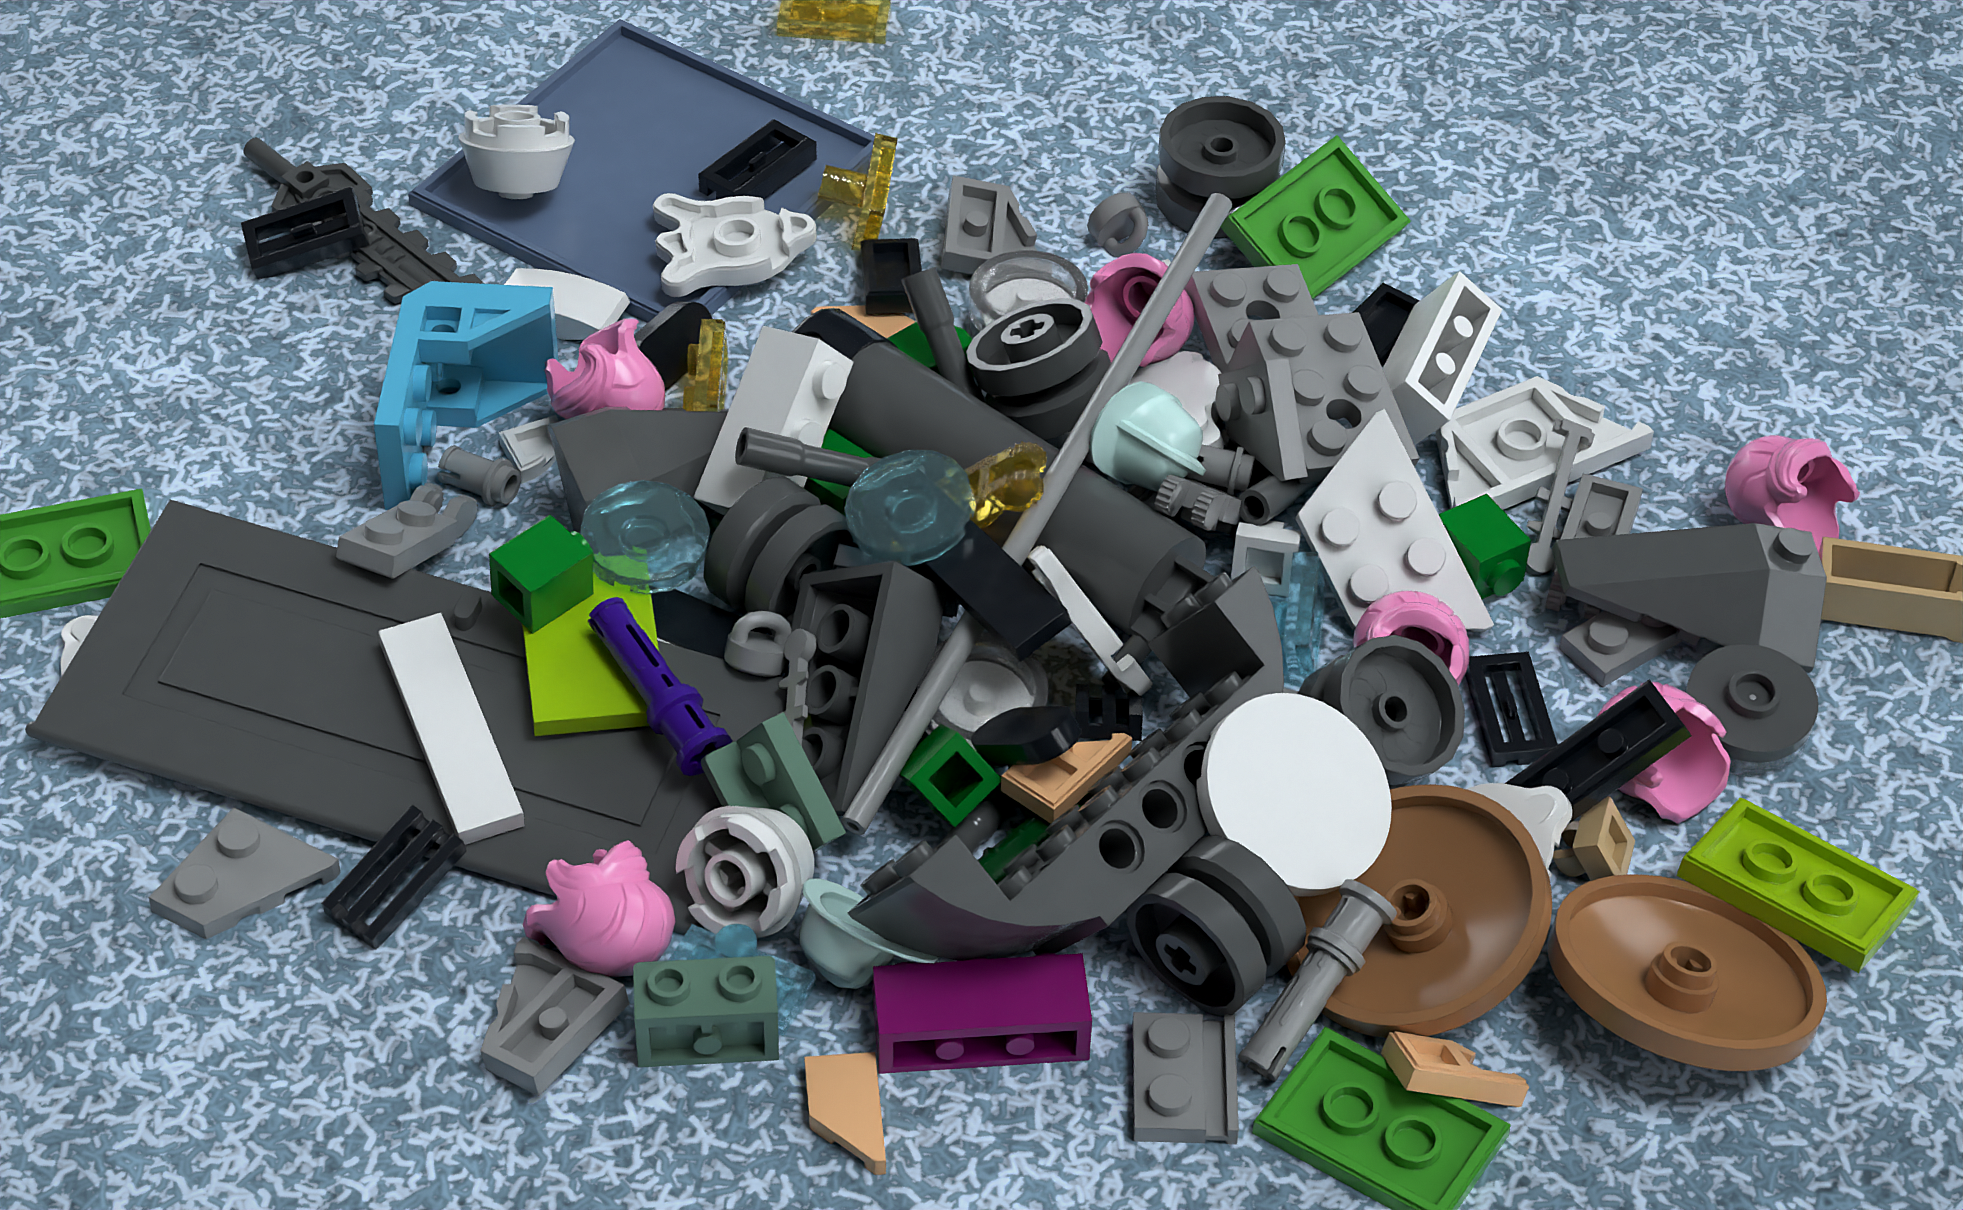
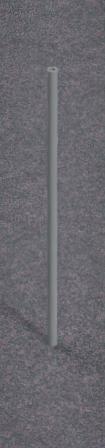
M1220 193L1210 195L1003 545L1002 549L1020 566L1024 563L1089 452L1091 432L1099 413L1112 396L1129 384L1231 210L1232 203L1225 195ZM966 610L842 817V825L852 833L858 835L865 834L985 628Z

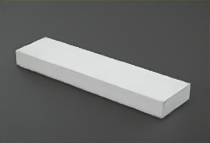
M437 613L378 631L380 646L455 835L462 839L466 845L524 827L522 808L442 614Z

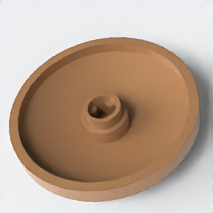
M1436 784L1412 785L1390 790L1391 823L1384 847L1374 863L1364 873L1354 879L1383 896L1397 912L1390 925H1381L1363 952L1362 956L1365 959V963L1358 973L1354 972L1352 976H1344L1321 1011L1322 1014L1337 1024L1358 1033L1387 1038L1389 1032L1394 1033L1395 1031L1430 1036L1455 1029L1479 1018L1508 997L1523 981L1539 957L1547 938L1552 914V889L1545 863L1531 834L1519 819L1498 802L1468 789ZM1339 889L1317 896H1294L1305 921L1306 937L1305 945L1286 963L1292 977L1309 952L1306 947L1308 943L1307 936L1313 927L1322 928L1341 900L1342 896L1339 893Z
M1637 874L1613 875L1589 881L1577 887L1565 897L1556 913L1549 933L1548 956L1551 967L1561 986L1577 1005L1594 1020L1621 1038L1640 1048L1677 1062L1724 1071H1754L1780 1066L1797 1058L1810 1046L1826 1010L1827 995L1823 978L1809 954L1794 938L1686 881L1662 876Z

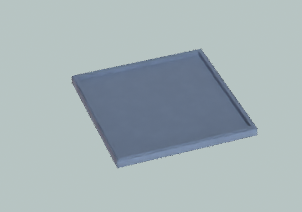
M619 19L516 104L538 106L537 114L540 115V118L554 120V113L560 111L569 115V135L575 139L557 188L546 192L533 193V197L527 199L501 197L499 192L488 191L474 184L463 149H461L410 191L408 196L410 206L537 269L578 275L609 285L626 293L630 303L624 312L647 323L667 306L678 301L700 303L709 310L712 316L744 285L701 287L681 297H671L664 293L661 284V273L668 263L657 255L655 240L660 234L672 230L658 224L654 219L653 204L659 196L671 193L696 201L716 200L715 191L709 196L699 192L698 173L768 122L775 119L816 141L817 160L764 198V209L779 215L781 208H784L790 212L809 215L815 221L888 154V141ZM783 142L779 143L777 146H775V147L772 148L770 151H768V152L766 153V155H767L769 152H771L772 150H774L776 147H778L780 144H782ZM748 166L747 168H745L743 171H741L740 173H738L736 176H734V177H733L732 179H730L729 181L733 180L735 177H737L738 175H740L742 172H744L746 169H748L749 166Z

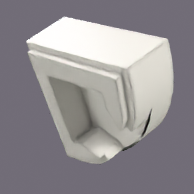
M556 415L499 432L500 446L508 460L512 462L513 467L520 471L521 484L542 475L555 462L556 456L548 425L559 422Z

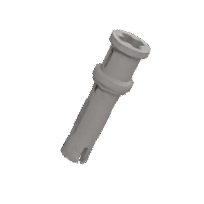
M1352 879L1344 881L1339 889L1342 898L1322 928L1313 927L1307 936L1308 943L1306 947L1309 952L1302 961L1301 966L1273 1004L1254 1036L1251 1037L1245 1048L1238 1055V1058L1243 1063L1248 1064V1068L1270 1081L1276 1082L1299 1042L1303 1040L1344 976H1352L1354 972L1358 973L1365 963L1362 954L1381 925H1390L1397 915L1396 909L1389 901L1360 882Z

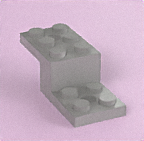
M1298 264L1195 271L1184 289L1192 301L1194 314L1212 361L1221 373L1265 360L1289 357L1308 476L1298 478L1300 484L1322 482L1375 413L1383 409L1388 414L1415 468L1420 459L1359 312L1318 315ZM1256 315L1264 318L1265 320H1252L1248 319L1247 316ZM1345 418L1353 428L1346 429L1335 420Z

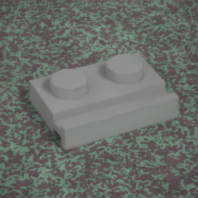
M1133 1012V1141L1205 1143V1140L1226 1141V1144H1237L1239 1124L1235 1015H1224V1021L1203 1020V1014Z

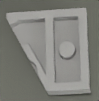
M953 175L948 194L941 260L942 269L989 278L1017 272H1037L1055 275L1053 261L1051 259L1042 260L1035 248L1037 234L1029 220L1021 215L1019 211L1020 204L1009 186Z
M1289 357L1265 360L1218 374L1219 386L1216 390V407L1220 418L1226 423L1227 435L1241 447L1245 448L1244 450L1250 455L1255 456V459L1280 481L1308 477Z
M233 807L148 897L151 911L204 939H208L236 926L242 918L248 915L262 914L284 904V895L318 879L323 885L335 880L341 873L339 859Z
M523 937L516 944L514 950L517 966L511 984L502 985L496 1003L498 1015L495 1021L489 1025L480 1051L486 1070L540 1096L630 1003L624 984L603 974L587 972L571 964L563 955Z

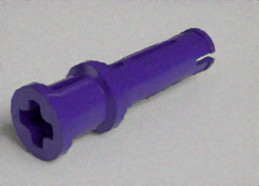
M613 597L601 602L590 612L589 616L591 619H588V624L606 645L614 660L645 701L648 707L646 712L647 723L656 734H664L677 753L676 764L684 775L694 776L704 773L701 759L707 754L731 744L733 740L724 728L715 727L702 709L703 698L697 689L688 684H681L678 678L675 677L652 641L634 619L624 600L619 597Z

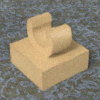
M1607 796L1583 813L1580 821H1572L1563 830L1561 836L1566 845L1572 848L1555 850L1552 857L1563 874L1574 877L1587 873L1592 881L1598 878L1626 875L1628 873L1635 839L1612 798Z

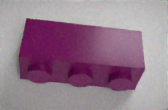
M1041 953L1030 957L974 958L964 961L934 963L908 961L895 965L873 966V1015L879 1074L1087 1061L1090 1059L1092 1015L1083 953L1062 955Z

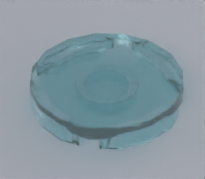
M906 450L886 456L864 470L850 488L844 510L852 538L867 557L879 562V557L893 559L901 565L912 566L936 559L956 546L966 533L964 526L969 521L970 514L972 518L974 517L976 502L967 473L953 458L933 450Z
M641 480L621 483L600 493L585 510L580 534L592 548L595 557L593 572L600 580L614 586V581L622 585H629L630 592L652 594L671 591L693 579L701 569V562L705 558L709 546L710 528L705 511L689 494L666 483Z

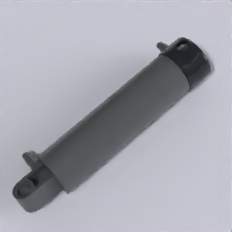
M821 309L806 317L792 333L818 338L854 362L848 375L845 389L840 395L827 430H833L874 457L924 468L927 479L1002 548L1060 450L900 351L889 339L841 309ZM1082 464L1031 549L1032 551L1041 545L1047 549L1049 548L1104 620L1130 636L1113 658L1116 663L1129 654L1140 666L1152 651L1147 644L1167 627L1160 617L1182 598L1190 593L1194 596L1202 587L1215 578V576L1203 570L1206 560L1205 542ZM1026 557L1022 567L1032 572L1036 568ZM1107 670L1102 677V682L1105 685L1115 686V690H1119L1120 684Z

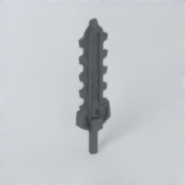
M252 138L246 143L243 150L244 155L281 184L271 205L272 212L350 186L353 188L359 200V211L363 216L364 230L370 245L336 256L335 258L341 259L351 256L360 263L355 268L356 275L365 281L376 278L388 285L383 291L384 298L394 304L402 302L403 296L430 281L485 284L474 273L461 277L454 273L457 269V262L446 251L432 255L426 251L429 247L428 239L418 230L401 232L398 229L401 225L400 218L390 208L378 211L370 208L373 204L371 196L373 195L372 187L346 163L315 167L306 161L296 167L260 138ZM346 212L312 224L315 226L346 216Z

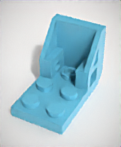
M430 281L403 296L374 421L385 510L397 506L400 502L409 501L414 490L427 483V454L422 452L424 446H434L437 426L477 428L548 394L544 371L546 368L545 361L556 359L559 362L553 287ZM440 392H448V393H454V394L445 395V394H441Z

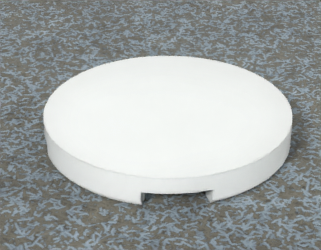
M1274 693L1256 697L1245 702L1215 726L1209 734L1211 738L1204 752L1201 777L1196 780L1199 807L1211 836L1218 835L1239 842L1261 857L1284 880L1293 896H1317L1335 891L1342 886L1346 879H1356L1374 863L1381 853L1389 833L1392 809L1391 794L1385 770L1373 746L1358 727L1346 716L1333 707L1311 697L1292 693Z

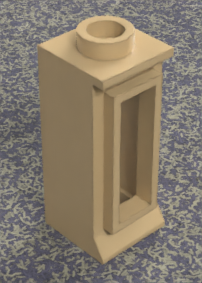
M1822 538L1819 556L1827 576L1821 620L1942 636L1952 642L1963 643V556L1838 538Z

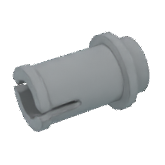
M1202 444L1197 460L1206 469L1204 475L1188 472L1184 478L1228 488L1227 494L1234 495L1235 490L1244 492L1250 484L1255 456L1244 454L1245 448L1239 446L1237 452Z
M453 445L445 450L438 464L439 468L451 471L450 473L444 471L437 473L438 480L441 483L453 485L482 496L484 503L490 506H495L497 502L505 505L511 503L520 488V471L515 469L512 462L505 458L492 461Z

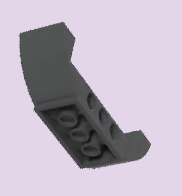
M1253 566L1233 580L1225 572H1222L1202 587L1194 596L1191 593L1160 617L1167 627L1147 645L1190 698L1169 715L1174 722L1164 732L1160 728L1155 730L1129 752L1133 758L1130 763L1123 769L1120 766L1115 767L1088 789V793L1092 796L1090 800L1081 808L1077 804L1055 819L1045 829L1050 837L1038 847L1035 844L1030 845L1008 862L1002 869L1007 875L1003 880L996 884L957 835L952 836L934 848H931L923 840L907 851L896 862L894 859L889 860L861 883L860 886L867 896L848 912L849 916L890 942L931 956L957 961L974 958H1008L1033 951L1036 955L1041 953L1055 954L1108 927L1208 831L1199 807L1196 780L1201 777L1204 752L1211 738L1209 734L1224 717L1245 702L1267 694L1283 693L1282 644L1274 609L1257 568Z

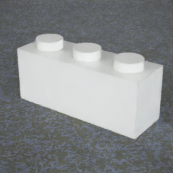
M1460 271L1414 305L1383 367L1384 374L1414 446L1450 421L1503 310Z
M763 326L693 498L725 516L727 511L747 490L767 478L785 476L736 464V445L739 435L745 427L795 438L804 444L821 448L824 435L840 395L845 389L847 378L854 362L818 338ZM799 475L785 476L803 488L808 478Z

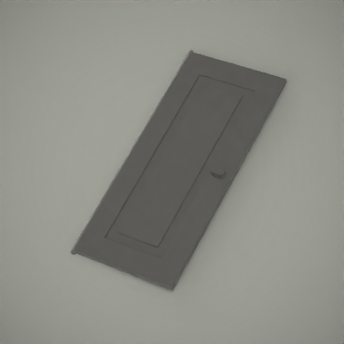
M170 499L36 720L29 722L25 728L26 734L31 738L378 842L411 805L421 810L424 818L428 821L433 819L442 825L445 833L451 836L455 834L380 646L378 634L380 630L441 613L522 808L525 824L524 827L466 844V853L454 866L557 897L550 888L546 877V869L550 861L562 859L570 865L594 863L593 854L596 850L604 849L608 852L615 845L629 840L635 847L641 850L642 857L647 862L646 870L650 872L649 880L659 886L672 903L675 915L673 932L692 938H698L704 932V927L688 909L695 902L687 888L684 870L676 874V858L683 839L696 823L708 812L722 807L705 772L694 776L684 775L676 764L677 753L664 734H656L650 726L535 736L522 623L491 595V592L413 569H409L392 579L338 560L336 557L337 547ZM658 641L659 653L666 661L672 673L681 684H688L697 689L703 698V711L715 727L726 730L733 740L732 743L761 722L786 711L788 689L779 688V682L786 677L779 675L764 677L744 673L728 665L724 659ZM416 834L415 837L411 839V841L404 847L403 850H405V848L416 838L418 834ZM433 845L423 856L431 858L439 848Z

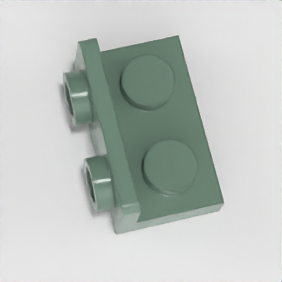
M784 712L761 722L737 741L715 750L701 759V766L722 807L768 808L786 814L802 828L811 844L813 853L846 833Z
M772 956L638 962L633 966L634 1022L638 1068L779 1060L775 959Z

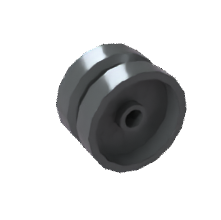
M1211 96L1182 103L1167 114L1159 132L1158 155L1160 163L1157 168L1155 187L1157 207L1169 222L1189 233L1210 195L1220 193L1229 198L1232 203V208L1227 215L1228 217L1281 177L1280 171L1284 164L1286 145L1283 126L1270 111L1251 101L1239 98ZM1220 227L1214 238L1229 237Z
M1056 298L1034 302L1010 311L982 329L972 339L966 351L968 362L978 387L987 393L985 396L986 404L1043 440L1062 436L1073 429L1111 364L1107 351L1100 348L1103 341L1090 306L1078 299Z
M785 476L767 478L747 490L727 511L714 531L705 554L703 578L709 592L730 607L747 614L756 611L773 612L781 615L792 627L803 574L833 570L839 544L865 550L866 541L858 524L826 504L821 505L818 497ZM760 627L768 634L775 636V631L773 629L768 627Z
M1398 635L1372 638L1355 647L1346 655H1341L1324 664L1304 679L1297 693L1314 698L1333 707L1358 727L1377 753L1385 770L1390 790L1404 787L1410 782L1418 781L1436 772L1453 759L1464 736L1465 708L1457 681L1443 660L1418 641Z
M1218 835L1201 837L1168 869L1167 874H1162L1127 908V926L1133 943L1149 969L1168 987L1202 1011L1215 1016L1233 1015L1265 984L1266 977H1272L1305 945V921L1298 902L1284 880L1261 857L1245 846Z

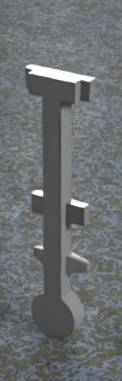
M1556 418L1552 428V432L1565 436L1551 489L1548 490L1540 486L1535 497L1536 500L1546 503L1542 520L1528 521L1526 526L1538 534L1536 542L1530 545L1526 572L1531 575H1546L1553 569L1554 556L1550 544L1552 540H1560L1562 532L1555 527L1560 509L1569 513L1573 503V499L1564 496L1578 444L1580 442L1591 446L1595 437L1592 429L1565 418L1563 420Z
M800 628L794 630L785 642L784 655L786 659L790 660L789 675L779 682V688L788 689L786 711H784V714L802 746L804 719L808 717V706L805 705L807 679L809 678L808 661L815 652L816 637L814 634Z

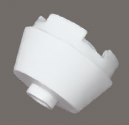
M491 105L490 117L478 118V112L471 110L465 112V132L459 135V140L474 184L488 191L499 192V196L509 199H527L533 197V193L546 192L557 188L575 139L569 135V115L560 111L554 113V120L540 118V115L537 114L538 106Z
M724 806L705 814L683 839L677 853L676 874L684 870L687 888L695 902L688 909L702 926L712 933L727 939H733L738 935L748 938H760L780 931L794 916L804 897L803 884L809 878H813L814 855L811 844L802 828L786 814L768 808Z

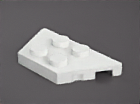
M1533 377L1456 408L1450 421L1436 430V439L1450 509L1487 493L1504 510L1535 497L1540 486L1550 490L1565 436L1552 432L1556 418L1559 420L1565 418L1588 427L1595 434L1591 446L1579 442L1568 483L1581 478L1582 473H1593L1650 449L1654 431L1648 425L1639 421L1630 430L1604 418L1605 406L1585 397L1573 396L1567 393L1563 387L1541 377Z
M1385 409L1376 412L1295 518L1347 623L1352 630H1355L1367 608L1384 595L1399 591H1418L1432 595L1448 605L1454 611V615H1457L1463 622L1466 630L1485 632L1491 629L1494 623Z

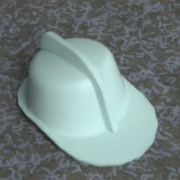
M1143 381L1127 385L1112 396L1099 413L1091 432L1089 450L1092 463L1103 473L1124 484H1135L1152 491H1158L1167 475L1184 478L1188 472L1203 476L1206 471L1197 460L1203 442L1201 427L1182 408V404L1177 397L1158 386Z
M809 878L803 884V895L809 904L799 929L800 945L810 962L835 986L857 989L869 984L873 980V966H885L896 955L921 963H934L938 960L939 957L924 954L890 942L853 920L848 912L863 899L856 892L824 879Z

